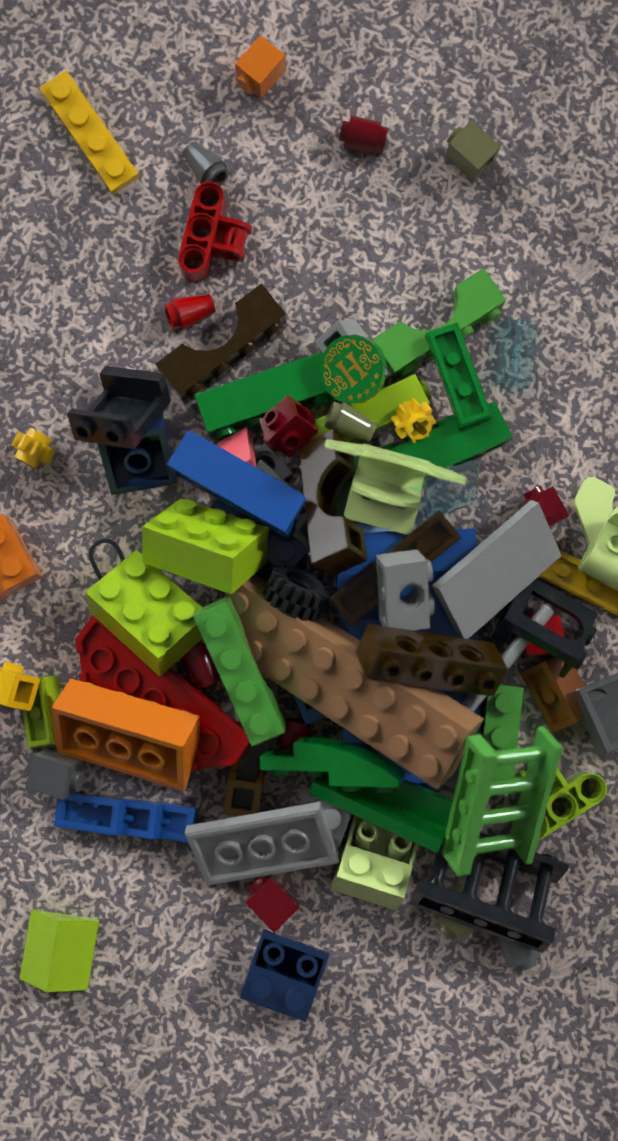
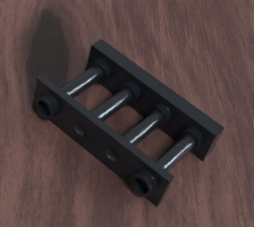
M481 832L479 834V839L492 837ZM442 844L439 852L436 853L430 879L426 881L421 879L412 892L409 905L543 953L554 942L556 928L546 925L543 921L550 883H557L568 871L569 864L558 861L555 856L538 854L536 852L532 864H525L514 848L476 854L471 873L466 875L463 892L458 893L447 889L443 884L448 862L441 853ZM485 858L505 865L495 905L480 901L476 896ZM518 870L537 876L529 917L513 913L510 909Z

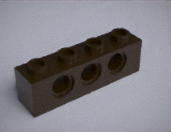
M373 624L367 625L355 652L368 680L493 697L508 671V667L494 643Z

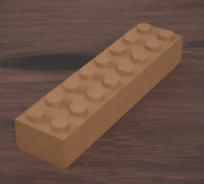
M256 574L248 579L232 595L225 594V597L230 596L244 627L252 656L261 674L437 790L453 775L463 757L467 736L476 734L483 721L482 717L434 688L368 680L355 653L360 640L322 616L318 620L315 619V621H310L309 619L303 621L299 616L295 619L290 617V613L285 612L283 614L279 612V607L273 608L270 605V601L264 599L265 595L262 592L267 581Z

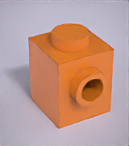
M260 35L235 63L238 85L246 93L251 94L253 92L262 99L286 71V55Z

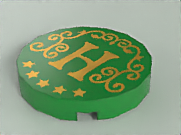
M360 335L341 336L332 341L323 352L320 362V379L325 390L334 399L347 404L364 403L375 397L384 385L386 379L384 378L385 369H387L386 358L382 349L370 338Z

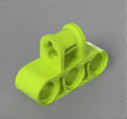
M557 767L539 840L600 803L607 794L605 780L591 772H580L565 780ZM519 771V777H524L526 775V771ZM591 778L594 781L595 790L592 795L585 797L581 792V785L584 780ZM563 797L566 800L567 807L562 814L555 815L552 811V803L556 798Z

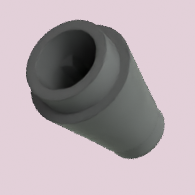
M195 141L185 147L183 157L200 184L210 181L217 183L221 187L229 175L226 163Z

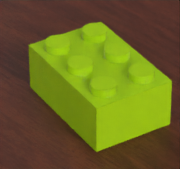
M180 498L142 526V562L232 595L267 563L269 528L256 524L250 519L232 516L221 509H212L197 504L191 499Z
M137 549L85 592L89 612L158 676L165 673L203 639L193 617L197 609L202 607L157 567L143 563L142 554Z

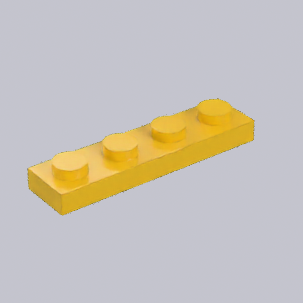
M66 70L39 87L45 99L112 195L139 178V174Z

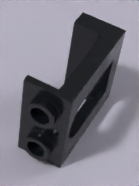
M536 578L505 606L491 638L504 644L513 632L564 661L559 674L560 677L564 678L572 668L578 670L587 656V652L583 650L584 646L591 642L597 628L593 627L597 612ZM531 594L577 620L580 627L576 632L574 640L562 637L523 614Z

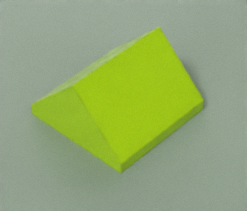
M31 909L19 979L45 992L88 990L99 920Z

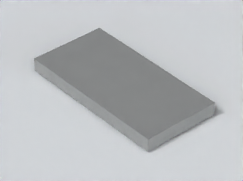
M530 500L432 585L458 638L469 639L562 556L539 503Z
M321 802L188 825L185 830L186 839L207 886L339 863V852Z

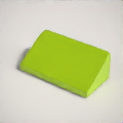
M58 675L40 677L32 710H23L28 749L56 744L52 706L61 694Z

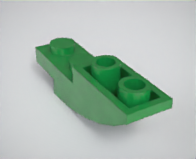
M302 736L293 743V749H269L260 756V770H272V775L275 776L291 775L293 771H305L306 776L319 777L329 772V786H340V790L346 792L359 791L361 787H375L376 792L388 793L396 791V788H399L406 780L405 771L380 755L357 745L323 737Z

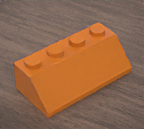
M70 678L52 706L57 753L183 792L185 791L200 739L199 716L184 710L163 706L154 701H146L126 695L123 692L112 691L95 686L89 682Z

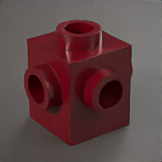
M289 395L283 398L274 408L268 410L259 421L264 433L263 440L271 450L275 452L279 450L288 457L296 453L300 446L307 443L319 432L311 411Z

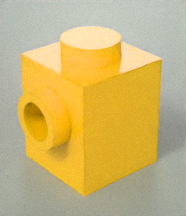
M4 661L3 667H0V705L31 711L41 678L23 673L24 666Z

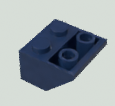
M263 929L239 998L306 1022L330 953Z

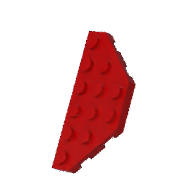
M93 615L76 637V652L79 653L81 664L80 681L89 682L95 686L112 691L123 692L126 695L146 701H154L160 705L184 710L199 716L200 739L191 771L235 765L250 746L245 730L239 722L170 668L161 676H158Z

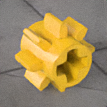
M414 397L410 401L398 404L395 416L391 417L392 422L396 426L395 432L401 439L408 436L413 443L416 440L428 437L432 425L436 423V420L431 415L432 408L426 401L419 404Z
M30 428L27 434L18 431L11 443V446L17 449L14 458L34 469H37L41 462L48 466L55 454V451L49 447L52 439L33 428Z

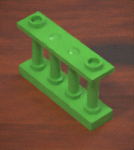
M544 726L537 727L533 747L494 751L480 734L467 736L441 852L457 876L471 873L476 854L514 848L525 864H532L562 751V746ZM529 762L524 777L492 781L497 766ZM521 792L517 806L485 810L490 796ZM514 821L511 834L479 839L480 830L483 828V825Z

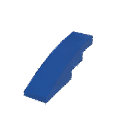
M75 793L64 800L57 798L54 826L115 836L127 835L148 839L160 838L188 843L185 836L186 826L198 824L200 808Z

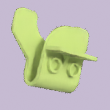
M329 439L325 441L324 446L327 448L360 456L344 512V517L347 519L408 535L413 530L426 473L460 484L466 483L465 476L431 464L430 461L367 444L360 445Z
M589 477L583 481L573 502L587 541V549L581 559L578 570L618 591V506L614 510L612 508L615 490L611 485L600 479Z

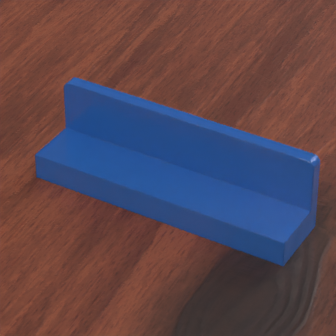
M187 431L166 464L172 473L290 540L296 530L293 521L306 502V496L196 433Z

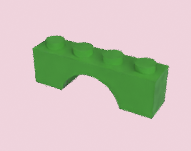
M485 268L456 285L453 293L454 315L439 328L458 322L464 340H466L475 332L473 327L481 322L489 325L502 315L500 310L503 308L506 299ZM400 321L372 339L382 349L387 366L393 373L390 375L392 379L399 375L403 379L410 376L419 369L417 363L427 357L430 361L433 360L425 338V334L433 330H417Z
M230 596L197 609L193 617L251 746L285 733L286 721L273 692L265 683L255 663L246 639L244 627Z

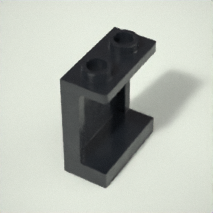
M105 366L99 373L104 389L87 410L72 408L67 413L74 440L135 449L171 402L165 373Z

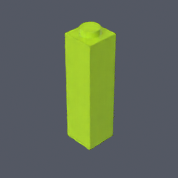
M416 374L381 389L375 397L364 403H351L349 406L377 423L373 434L375 435L395 425L391 417L395 416L398 404L410 401L414 397L419 404L426 401L430 405L429 400L432 397L425 381L419 382ZM327 415L314 420L319 432L310 441L330 431V429L323 427ZM341 436L349 443L356 444L362 441L355 438Z

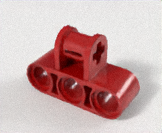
M206 181L196 188L179 250L178 262L182 275L190 282H200L208 276L213 256L236 262L245 260L246 254L243 251L247 236L251 235L252 226L244 221L224 216L226 207L224 192L215 182ZM209 197L216 198L218 200V202L213 206H205L202 204L203 201ZM200 228L210 230L209 235L203 238H199L194 234ZM192 259H199L203 262L197 269L186 267L187 263Z

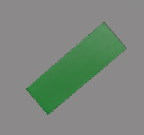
M458 322L427 332L425 338L459 430L491 419L492 413Z

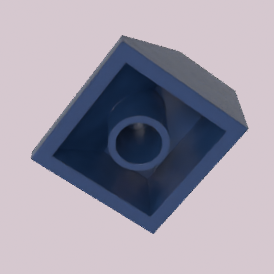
M164 411L135 449L98 444L111 495L177 484L176 475L166 465L172 456Z

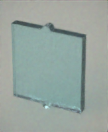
M477 460L447 468V470L465 476V484L431 475L424 476V516L426 519L438 510L442 514H452L455 510L478 503L479 464Z

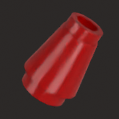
M210 294L174 298L170 300L171 303L164 305L165 315L172 330L179 328L183 331L216 312Z

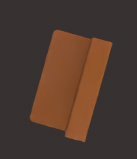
M551 656L520 673L552 733L584 719L576 690L585 685L574 668L564 678L560 677L559 674L564 661L555 656Z

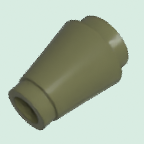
M334 401L326 416L323 427L330 429V431L333 430L341 436L369 442L375 432L377 423L371 421L345 402L339 404Z

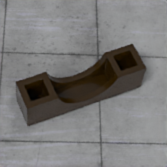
M262 283L235 303L238 323L233 336L226 344L210 351L194 350L181 344L155 364L159 373H165L167 383L182 402L188 397L190 400L196 399L194 394L205 391L207 389L205 384L213 378L221 380L232 371L233 367L231 365L239 358L243 360L249 359L258 351L259 347L257 345L267 337L269 340H273L285 330L286 313Z
M331 430L299 447V469L303 481L302 494L306 496L305 508L307 519L305 520V526L309 535V558L315 567L320 568L333 577L368 560L364 531L345 517L337 516L336 507L339 494L345 483L356 472L352 454L324 446L327 439L347 442L335 431Z
M263 678L277 701L279 685L269 678ZM271 738L254 746L250 744L235 765H231L222 814L243 816L259 813L266 770H260V756L269 750Z

